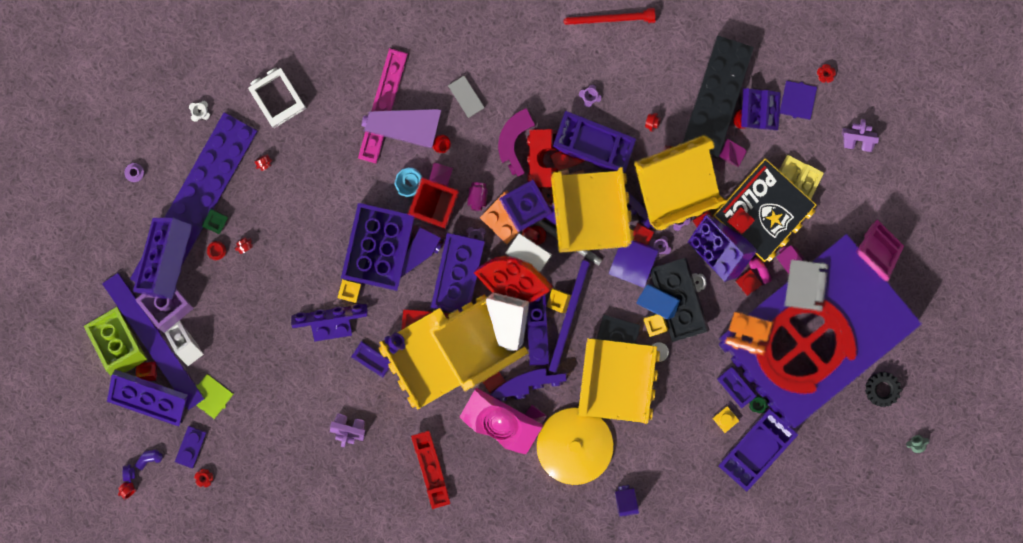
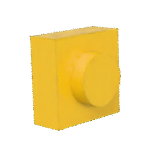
M342 279L337 298L357 303L361 284Z
M552 289L546 307L566 313L571 295L557 289Z
M654 314L644 318L649 337L668 331L665 318L660 315Z
M728 406L712 418L724 433L739 422Z

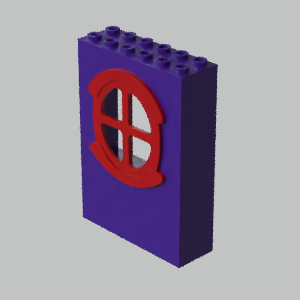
M847 234L813 261V263L828 264V269L819 268V272L827 273L824 301H815V305L823 307L822 311L785 306L787 282L748 314V316L773 323L768 341L759 340L758 345L765 347L764 354L749 353V350L735 349L731 345L725 344L727 336L735 338V332L728 330L719 338L721 341L719 346L725 353L727 351L730 352L733 356L731 358L732 362L737 367L741 366L744 369L743 375L749 382L754 381L758 386L755 388L761 397L766 396L770 402L767 404L774 412L778 411L782 415L780 419L786 427L796 428L922 325L891 286L857 254L858 247ZM803 313L817 314L825 320V323L809 337L803 338L789 320L792 316ZM780 326H784L796 340L797 346L782 359L776 361L771 352L772 339ZM828 329H832L836 334V349L830 362L825 364L811 349L810 345ZM743 335L741 340L752 343L753 338ZM802 351L818 367V371L815 374L804 377L792 376L783 370V366Z

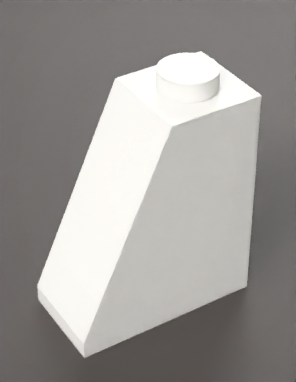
M492 293L487 298L486 303L498 345L505 347L509 351L518 350L524 340L529 302Z

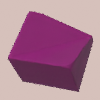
M727 139L719 157L739 167L747 150Z
M434 162L429 181L448 187L453 168Z
M531 405L524 414L541 424L547 417L546 414L534 405Z

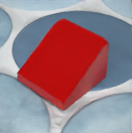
M498 371L482 382L487 390L492 392L506 381Z

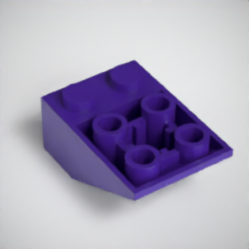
M706 214L688 241L693 249L724 282L738 278L757 252L745 237Z

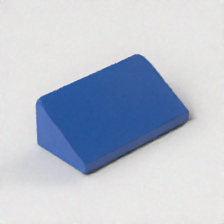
M647 284L636 304L665 319H671L675 316L680 300Z

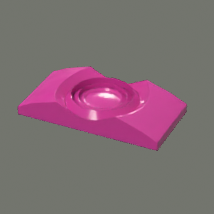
M877 219L865 233V239L857 248V254L887 281L904 245Z
M475 388L460 415V418L476 433L489 435L496 439L505 449L522 454L528 453L543 427L541 423L478 388Z

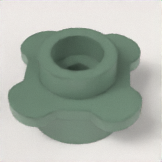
M916 435L912 437L911 441L906 443V446L911 448L914 453H921L926 450L929 439Z

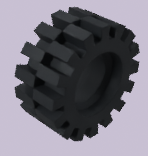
M886 372L873 374L865 385V394H867L868 400L880 407L892 406L900 398V392H902L901 384L898 382L897 377ZM881 382H886L890 386V393L885 397H880L876 392V387Z

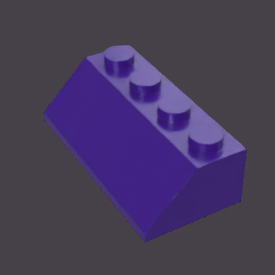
M152 218L133 292L162 299L173 298L176 292V283L181 273L182 261L186 255L187 242L191 236V224L174 218Z

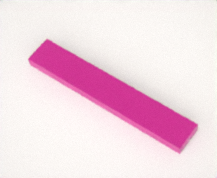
M389 48L371 111H392L408 53ZM365 132L358 159L377 164L384 136Z

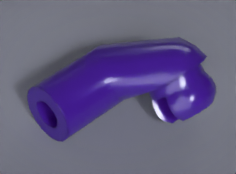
M158 450L145 451L136 462L135 467L143 470L148 462H161L163 455Z

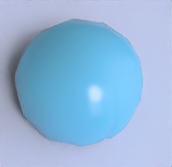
M408 167L402 169L397 174L394 185L397 188L398 194L405 197L415 196L421 178H423L417 169ZM406 179L412 184V187L406 184Z

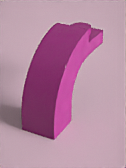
M527 108L514 114L505 123L498 142L499 156L502 164L510 161L511 164L508 165L512 176L516 174L517 177L525 173L514 152L515 142L523 132L535 127Z

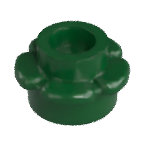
M756 395L757 397L749 402V408L752 412L763 413L765 408L768 407V402L761 395Z

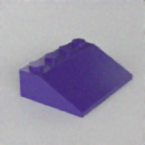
M358 203L341 278L398 291L414 217L405 213Z

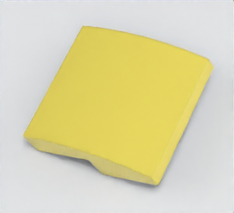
M786 155L779 170L809 199L812 198L824 174L818 169L804 164L789 155Z

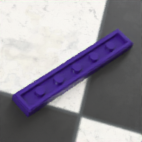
M582 260L549 366V371L552 372L557 371L589 267V262Z

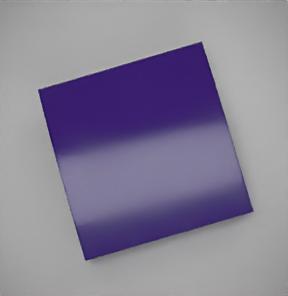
M750 88L743 89L741 127L778 130L780 92Z
M633 240L628 247L618 248L608 274L644 288L659 249Z

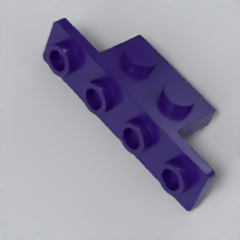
M354 304L353 306L335 307L329 310L320 309L310 313L301 312L291 316L292 328L311 326L314 342L352 336L350 319L367 317L368 307L367 304Z

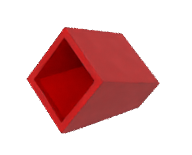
M421 178L408 215L447 229L459 196V191Z

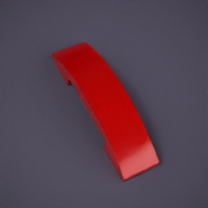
M430 431L411 435L432 509L451 504Z

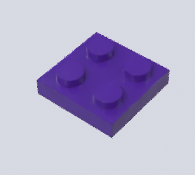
M534 180L499 198L517 232L552 214Z

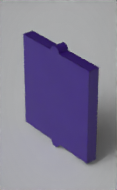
M786 81L779 114L793 116L794 119L798 117L810 120L817 87L805 85L803 82Z

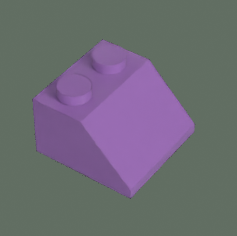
M177 288L172 299H162L145 294L140 295L136 299V302L163 333L194 309Z

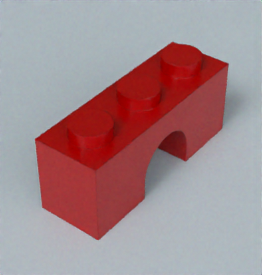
M530 130V135L527 138L528 145L530 146V154H528L527 158L530 165L528 182L534 180L538 189L552 188L551 176L554 172H558V169L547 168L544 164L545 154L550 150H558L553 147L557 130Z

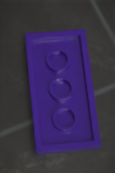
M447 232L431 308H441V310L449 312L456 310L462 312V307L472 301L477 279L474 272L480 265L485 240Z
M114 370L107 402L179 427L182 422L188 395Z

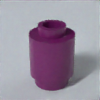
M471 183L467 206H470L471 210L482 211V208H486L487 184Z

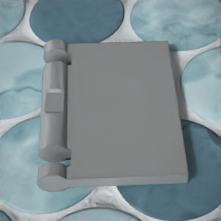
M791 260L785 306L822 311L823 307L815 305V301H824L827 273L819 272V268L828 269V264Z

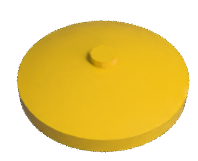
M579 408L563 409L550 416L543 424L537 438V454L544 470L554 479L571 485L585 484L599 477L608 467L613 454V438L607 424L600 417L578 416Z

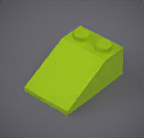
M118 307L84 326L105 370L111 377L114 370L126 373L147 360Z

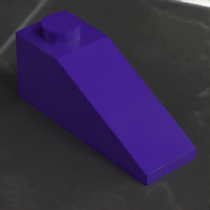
M422 228L419 229L405 256L401 278L430 258L434 252L438 254L443 244L440 242V237Z

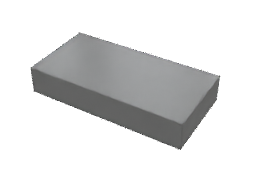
M465 76L448 85L468 118L484 109Z

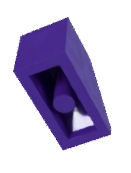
M629 485L618 486V490H614L619 516L638 514L639 510L634 488H630Z

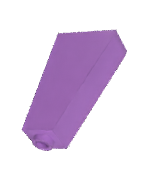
M441 110L370 111L367 115L363 116L361 126L364 127L363 131L432 148Z

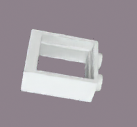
M281 68L270 70L267 72V77L262 80L257 78L250 83L251 86L248 88L273 128L278 127L307 109ZM280 76L295 99L296 104L272 117L256 90Z

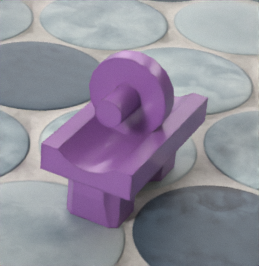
M861 119L860 124L853 123L852 129L843 128L842 131L844 148L854 149L856 140L863 141L861 146L863 151L872 152L875 143L878 144L879 137H877V133L871 132L872 126L866 125L865 119Z
M337 414L334 422H331L330 432L336 433L335 440L342 441L341 447L345 448L346 443L354 444L355 439L363 441L365 421L355 419L353 427L346 425L347 416Z

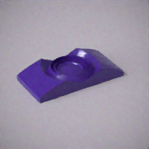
M565 111L553 147L571 157L589 161L604 170L617 171L622 167L623 173H625L636 138Z
M768 409L730 450L718 467L747 492L798 434L790 427H786L784 422L773 411Z

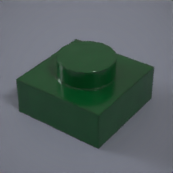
M210 208L202 227L220 235L228 216Z

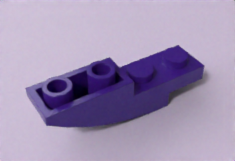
M544 294L529 303L527 324L530 366L549 365L546 298Z
M545 368L532 370L508 380L498 387L491 396L499 401H506L509 396H514V399L526 398V394H529L528 386H532L533 389L544 388V384L551 383L552 387L561 386L563 381H566V373L546 375Z

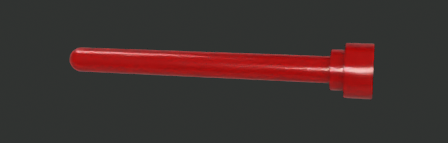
M647 8V10L639 13L566 17L563 22L565 25L634 20L656 23L655 8Z

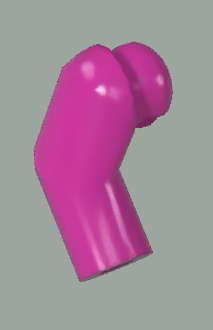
M758 257L751 259L749 262L750 268L758 269L762 282L764 284L771 282L770 273L763 261Z

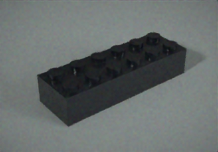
M717 35L681 144L705 135L713 141L714 148L709 149L710 156L714 158L719 157L754 47Z

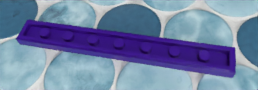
M117 273L102 283L174 390L188 395L185 405L187 409L190 410L203 401L205 398L151 319L136 302V297L121 275Z

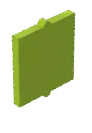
M208 374L199 385H196L205 398L196 406L215 419L220 411L226 408V404L233 396V393Z

